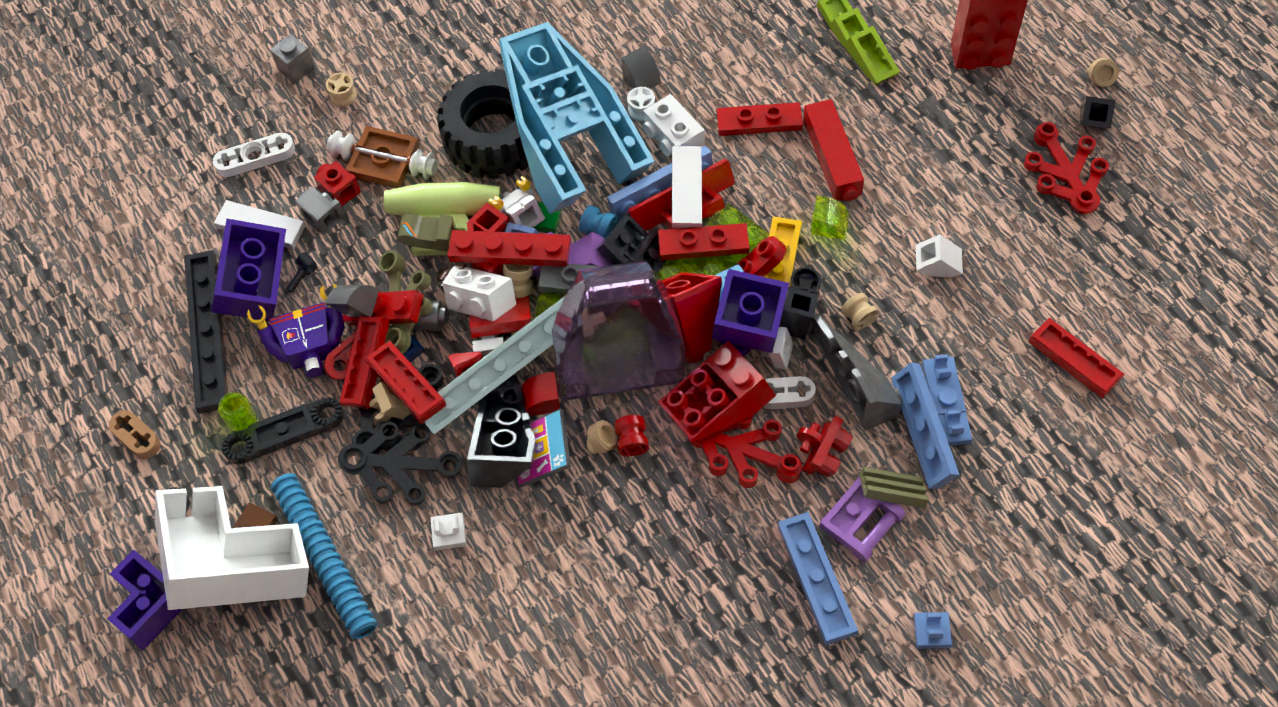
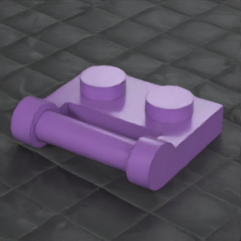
M859 476L822 519L819 527L849 549L862 562H867L872 556L871 550L895 522L899 523L903 519L906 512L897 503L865 498ZM878 508L882 509L885 515L861 542L854 537Z

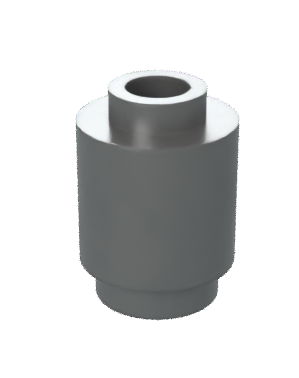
M432 301L433 308L427 316H420L412 330L440 331L442 325H446L448 321L447 307H443L442 301Z

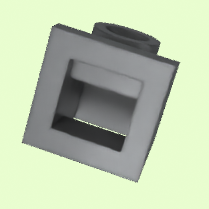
M314 187L305 190L295 200L301 216L322 234L327 233L345 217L340 202L337 199L333 200L325 192L321 194Z

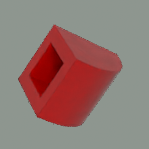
M555 371L538 374L523 383L521 391L528 416L548 414L560 409Z

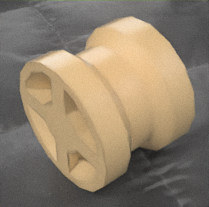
M339 72L327 79L326 88L334 105L344 107L356 100V88L349 74Z
M864 293L852 296L841 308V313L845 318L852 320L851 325L856 331H860L872 324L880 313L875 306H871L868 303L869 298Z

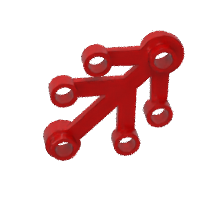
M1044 122L1038 125L1034 133V140L1038 145L1048 148L1058 166L1043 161L1042 155L1038 152H1029L1024 160L1025 169L1031 172L1043 173L1038 178L1036 184L1037 191L1070 201L1072 208L1080 214H1089L1096 211L1100 204V197L1096 189L1101 178L1108 171V161L1103 158H1095L1089 168L1091 175L1085 186L1079 178L1088 155H1091L1096 146L1095 139L1091 136H1082L1076 146L1077 153L1071 164L1057 140L1059 132L1055 124ZM1082 144H1087L1090 147H1084ZM1029 160H1034L1037 163H1031ZM1095 166H1100L1103 169L1099 170ZM1055 178L1067 182L1070 188L1055 184ZM1042 182H1046L1050 186H1045L1042 184ZM1081 197H1085L1089 199V201L1083 200Z
M752 416L747 418L746 421H740L698 441L692 442L688 438L694 447L703 449L709 462V471L715 476L725 475L729 464L727 457L719 454L715 445L725 448L739 475L738 482L744 488L754 487L758 480V471L748 465L745 457L775 468L777 478L784 483H794L801 476L802 463L797 456L786 454L781 457L752 445L766 440H778L781 436L782 425L777 420H767L761 429L732 437L723 434L736 428L741 430L750 428ZM767 429H775L776 432H770ZM720 463L723 467H716L714 464ZM785 464H791L794 467H788ZM744 475H750V476H752L753 478H752V479H746V478H744L743 476H744Z

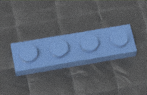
M706 146L701 148L702 170L713 165L712 152ZM672 163L608 196L607 201L610 213L617 215L619 220L624 214L628 213L629 208L671 187Z
M911 362L891 377L893 387H896L902 396L903 405L901 410L928 488L939 489L960 474L920 364Z
M809 512L779 521L777 525L825 645L857 635V626Z

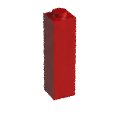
M832 99L805 105L803 122L834 202L856 199L862 195L864 177Z

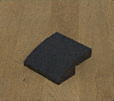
M628 213L624 214L617 221L597 248L605 258L618 268L632 269V276L637 279L643 278L652 281L666 262V260L660 261L658 231L653 228L647 233Z

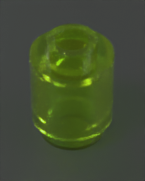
M231 392L221 398L218 412L230 431L237 432L257 422V414L246 396Z

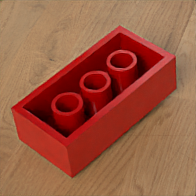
M959 0L951 38L955 68L972 70L977 67L993 66L1000 68L1005 65H1011L1028 0Z

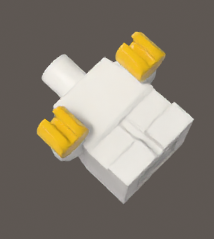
M522 176L521 181H516V185L520 189H516L512 193L504 192L501 199L495 195L493 196L494 200L489 199V204L508 216L511 223L533 227L543 221L545 217L536 199L533 197L534 192L531 188V182Z

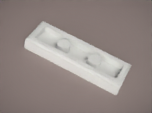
M672 146V228L702 227L701 146Z
M226 200L214 221L216 228L221 230L225 228L226 218L285 228L284 247L290 249L295 248L306 227L302 220Z

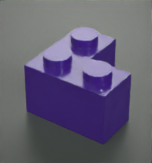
M133 549L110 573L130 595L107 619L144 651L182 609L168 610L163 574Z

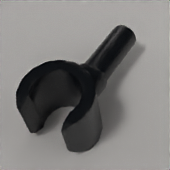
M307 252L301 253L296 259L295 263L300 269L286 288L290 292L294 291L305 275H310L317 269V263Z

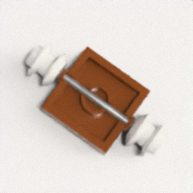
M366 126L358 144H356L353 134L349 133L343 138L341 131H336L327 141V150L332 158L335 159L341 154L343 161L350 159L345 170L353 174L356 179L400 188L408 170H410L412 177H417L419 173H422L424 180H429L430 176H434L437 172L438 160L435 159L433 152L428 153L426 157L423 156L422 150L418 149L420 146L418 137Z

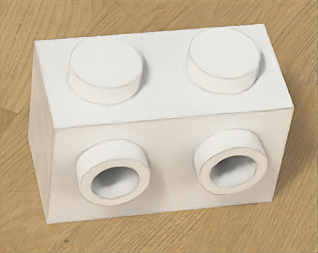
M671 94L643 110V129L649 138L654 137L659 142L660 148L666 156H672V146H701V148L705 146V130Z
M465 267L455 272L452 277L442 283L449 310L495 321L516 305L512 278Z

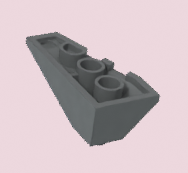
M819 314L815 315L811 331L864 430L898 418L901 406L903 405V399L899 390L896 387L893 388L888 378Z

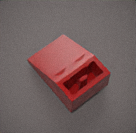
M728 341L660 399L658 403L688 438L695 442L752 417L771 401L776 394L764 377Z

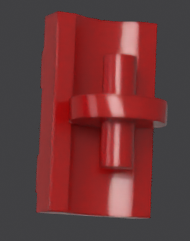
M835 415L831 423H824L820 433L818 432L821 426L815 422L812 423L810 428L802 427L799 429L796 436L802 442L800 451L807 454L812 447L802 467L803 472L812 474L817 471L827 477H831L837 472L841 460L828 452L831 447L841 453L844 452L853 438L849 432L841 427L843 419Z

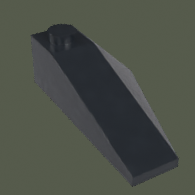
M513 374L480 399L467 457L470 486L502 488L532 467L536 441L530 426L528 412H526L517 374Z

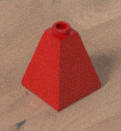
M681 272L636 292L637 299L676 356L685 358L686 362H697L704 358V353L711 350L714 322L722 287L721 276Z

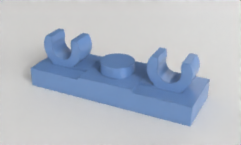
M948 354L936 355L934 359L923 360L924 377L949 446L970 444L972 436L954 357H948Z

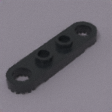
M328 396L327 398L322 397L321 400L318 399L313 403L303 404L248 425V428L238 430L237 432L233 431L232 434L229 433L223 439L224 442L221 444V450L229 462L242 464L337 427L343 420L344 412L338 400ZM328 407L335 409V413L330 419L319 418L320 412ZM240 441L246 442L244 451L237 454L231 452V447L235 443Z

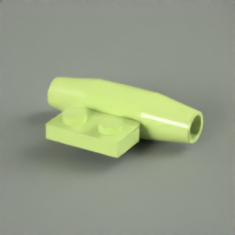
M470 182L420 183L385 190L384 209L386 214L401 216L404 214H416L422 217L440 218V215H449L453 217L457 230L467 231V222L469 221L467 217L475 215L486 203L489 204V199L494 200L493 196L496 195L501 199L502 191L500 186ZM413 246L411 249L413 256L448 255L446 251Z

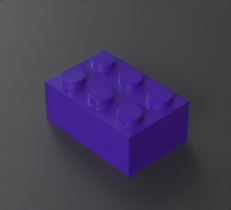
M226 218L211 312L248 318L247 312L249 310L252 319L260 320L263 316L259 308L261 306L267 314L265 321L273 318L286 235L285 228Z

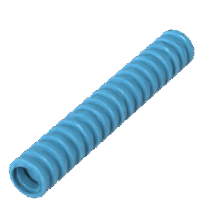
M288 473L279 476L272 482L270 486L271 491L275 493V498L279 501V505L283 509L284 515L287 516L289 524L298 523L305 554L309 556V561L313 564L315 572L318 573L319 580L322 581L323 587L327 589L326 592L331 597L332 604L336 605L335 609L340 614L342 622H345L346 630L350 631L349 635L352 639H361L368 636L375 630L378 623L376 619L372 618L371 610H368L367 603L363 601L364 598L359 593L358 586L354 585L353 577H350V572L345 568L344 561L341 560L340 554L336 552V546L332 544L331 537L328 536L327 530L323 528L324 525L319 520L318 514L315 513L310 499L306 497L305 490L302 489L301 483L298 482L296 474ZM371 629L370 632H368L367 634L361 636V634H362L363 632H365V631Z

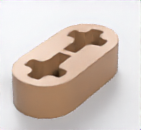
M123 410L111 417L109 429L134 455L147 459L159 451V438L134 413ZM122 422H125L129 424L133 430L127 432L124 428H121L119 425ZM141 436L150 444L145 448L136 439Z

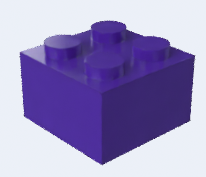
M728 269L714 322L712 339L722 342L729 341L734 345L772 353L789 283Z

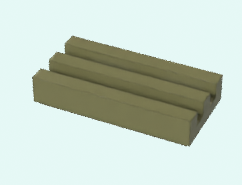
M863 467L859 474L865 498L925 508L929 501L928 496L925 495L926 488L922 486L924 483L923 477Z

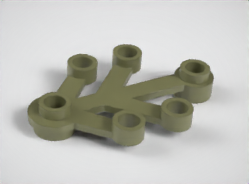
M388 250L379 260V269L389 277V292L402 291L401 274L406 269V262L402 255L393 250ZM422 270L415 271L405 291H423L427 289L431 283L430 275ZM424 296L418 319L420 316H427L433 308L432 301ZM416 323L391 324V328L387 331L385 343L391 341L404 354L410 347V332Z

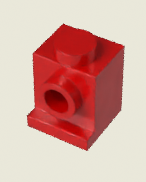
M337 161L330 165L328 163L321 165L316 172V176H314L318 189L322 193H327L333 200L337 199L341 207L361 193L356 177L345 170Z

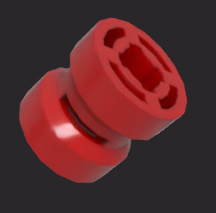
M626 415L614 422L615 434L620 439L617 442V446L621 456L642 455L649 450L648 438L643 433L646 430L645 419L642 416Z

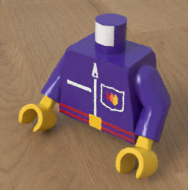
M322 286L320 288V296L323 300H326L325 287ZM325 302L270 318V324H267L265 321L267 314L263 307L259 306L263 313L260 320L252 319L248 310V319L252 323L257 324L259 328L257 333L266 351L280 362H289L293 370L304 367L307 377H317L323 374L322 361L339 345L345 330L343 314L330 306L326 307Z

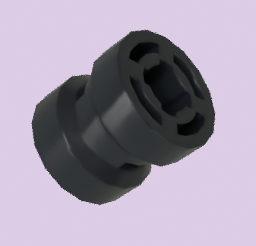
M801 267L792 273L790 285L791 288L818 294L819 298L821 277L813 268Z

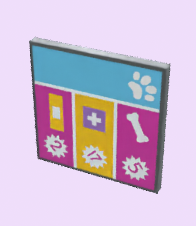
M558 409L530 422L536 445L532 467L517 477L519 488L571 467L563 409Z

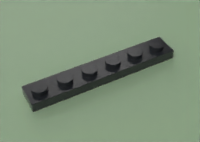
M213 250L184 255L195 409L199 414L229 408L222 316L220 313L211 312L218 271L217 258Z

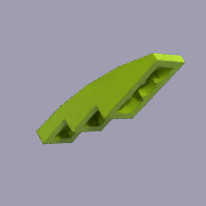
M818 0L816 6L832 32L875 85L900 73L874 26L868 27L858 8L852 9L848 0Z

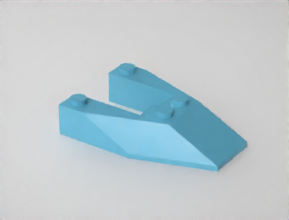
M548 22L500 38L499 46L517 127L535 188L549 214L573 205L586 191L560 145V141L588 131L618 184L640 176L655 162L613 87Z

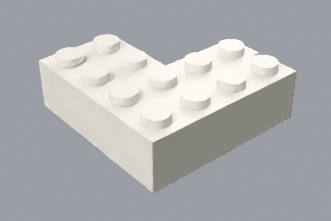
M223 486L193 488L191 517H186V488L156 490L155 526L168 610L306 597L309 565L298 523L231 528Z

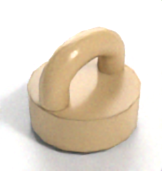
M1099 58L1093 61L1087 69V73L1092 83L1100 87H1107L1117 80L1119 68L1111 59Z
M598 421L588 428L587 449L591 454L606 453L617 446L618 439L615 429L607 421Z

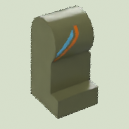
M404 214L401 218L397 239L408 246L448 252L452 230H457L453 217L449 215H440V218Z

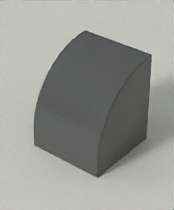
M645 46L621 58L623 79L632 89L636 87L651 89L661 83L657 65Z
M340 285L330 292L325 304L348 317H371L379 289L371 285Z

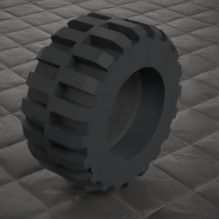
M488 69L480 70L479 74L473 75L471 73L464 77L465 80L455 82L451 86L452 90H447L442 97L443 102L439 104L437 110L438 128L449 160L454 165H459V169L465 173H469L472 170L474 176L483 178L484 174H488L490 179L499 178L498 174L504 173L508 177L514 175V170L518 168L523 171L529 167L516 120L506 129L495 133H480L470 129L474 122L490 114H506L515 118L505 71L503 69H495V72H488Z

